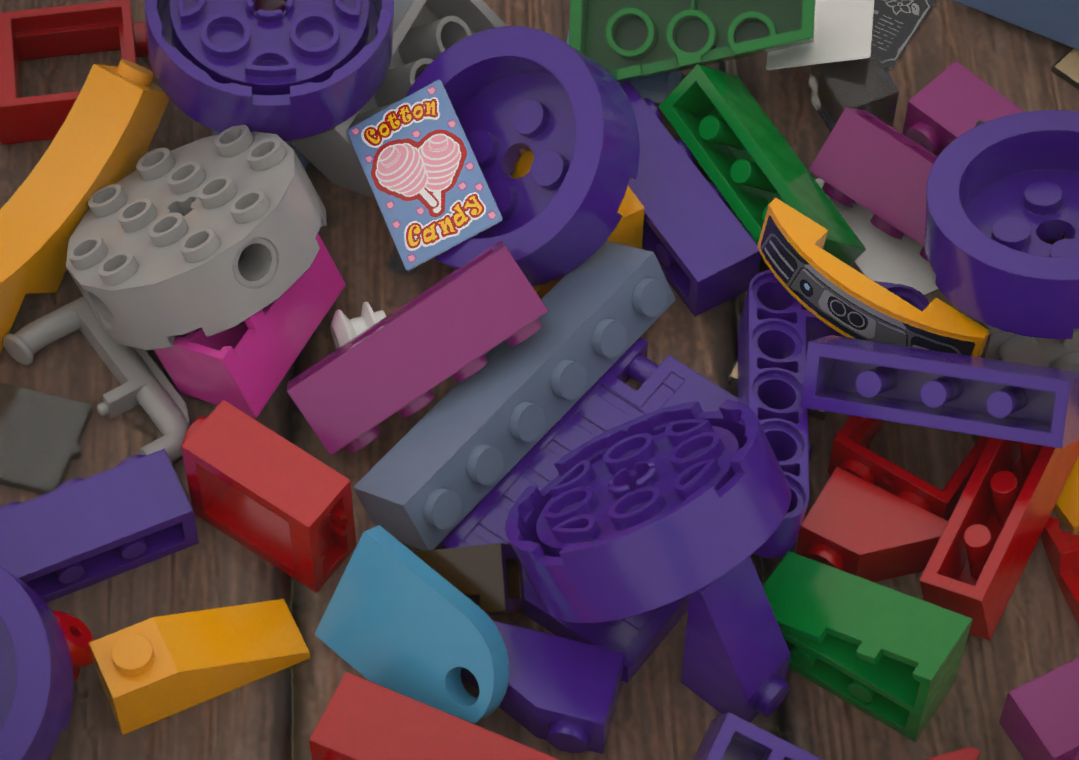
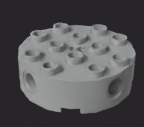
M246 125L232 126L219 135L204 137L171 151L168 148L154 149L139 159L136 164V171L124 177L116 184H110L97 190L88 200L90 208L68 240L66 268L99 323L115 343L143 350L168 348L173 346L177 335H183L202 328L206 337L212 336L237 326L276 301L312 265L320 250L315 237L321 227L327 226L326 209L295 151L277 134L257 131L250 132Z

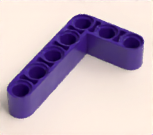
M771 270L761 272L751 280L738 327V402L745 404L755 412L791 488V502L787 514L775 532L754 552L755 555L765 558H779L786 555L795 546L809 501L808 408L801 407L808 342L829 335L845 336L822 322L798 302L779 282ZM874 281L921 311L929 305L927 298L913 287Z

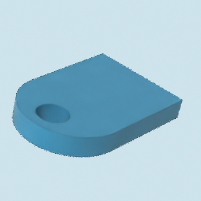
M380 525L364 531L314 635L370 682L472 724L485 719L499 707L506 694L509 682L508 654L496 625L478 605ZM462 667L469 670L475 676L479 685L478 698L471 696L465 690L461 681Z

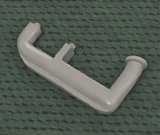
M80 297L36 319L15 334L9 333L3 337V345L10 356L23 365H29L33 362V355L36 352L79 329L120 383V386L102 395L103 402L97 405L98 413L101 416L107 414L111 420L141 405L163 436L139 448V454L149 455L165 449L171 464L183 455L181 445L190 427L185 401L146 350L115 343L101 326L84 297Z

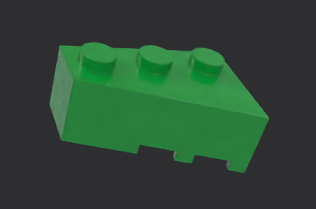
M788 551L763 586L791 654L788 668L916 742L956 681L972 618Z

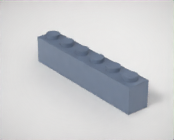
M606 241L583 264L567 273L541 299L548 310L547 313L538 318L542 327L532 336L513 347H510L507 341L504 340L492 348L485 355L488 363L472 376L458 382L353 487L375 527L380 525L402 543L424 551L433 550L676 301L654 252Z

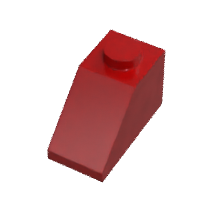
M836 467L801 524L796 554L866 580L878 582L924 571L948 521Z

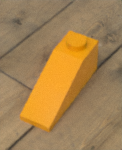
M284 599L152 617L89 642L98 680L122 735L310 659V652Z

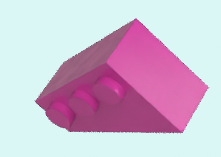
M318 233L315 239L320 246V250L312 265L276 301L237 326L206 337L202 328L183 335H177L172 347L154 349L181 394L215 405H219L222 400H225L248 416L258 417L346 285Z

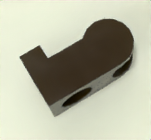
M496 543L413 552L469 599L479 598L480 608L486 614L525 613L522 565L511 544Z

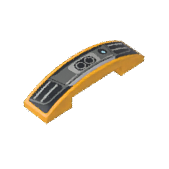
M777 198L768 205L757 248L767 266L786 290L822 322L847 338L981 358L991 332L990 330L937 297L923 311L919 310L823 250L828 233L826 228Z

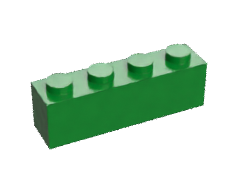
M697 64L658 106L757 244L768 205L777 198L826 228L828 233L823 250L850 266L866 250L865 246L739 77Z

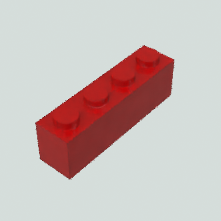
M1079 437L1078 440L1062 449L989 438L919 579L924 601L972 618L969 630L970 635L988 641L991 640L1079 456Z
M345 672L309 739L312 760H560L348 672Z

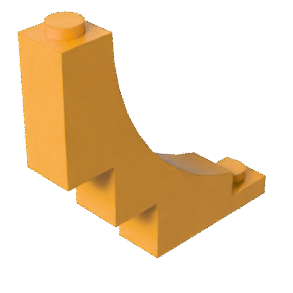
M123 59L120 60L118 67L93 64L79 96L47 151L22 185L0 209V353L4 346L3 337L9 334L25 295L28 293H57L67 270L68 240L90 208L88 205L89 198L102 187L116 184L124 177L136 171L137 162L147 153L170 100L161 87L152 83L155 74L149 69Z

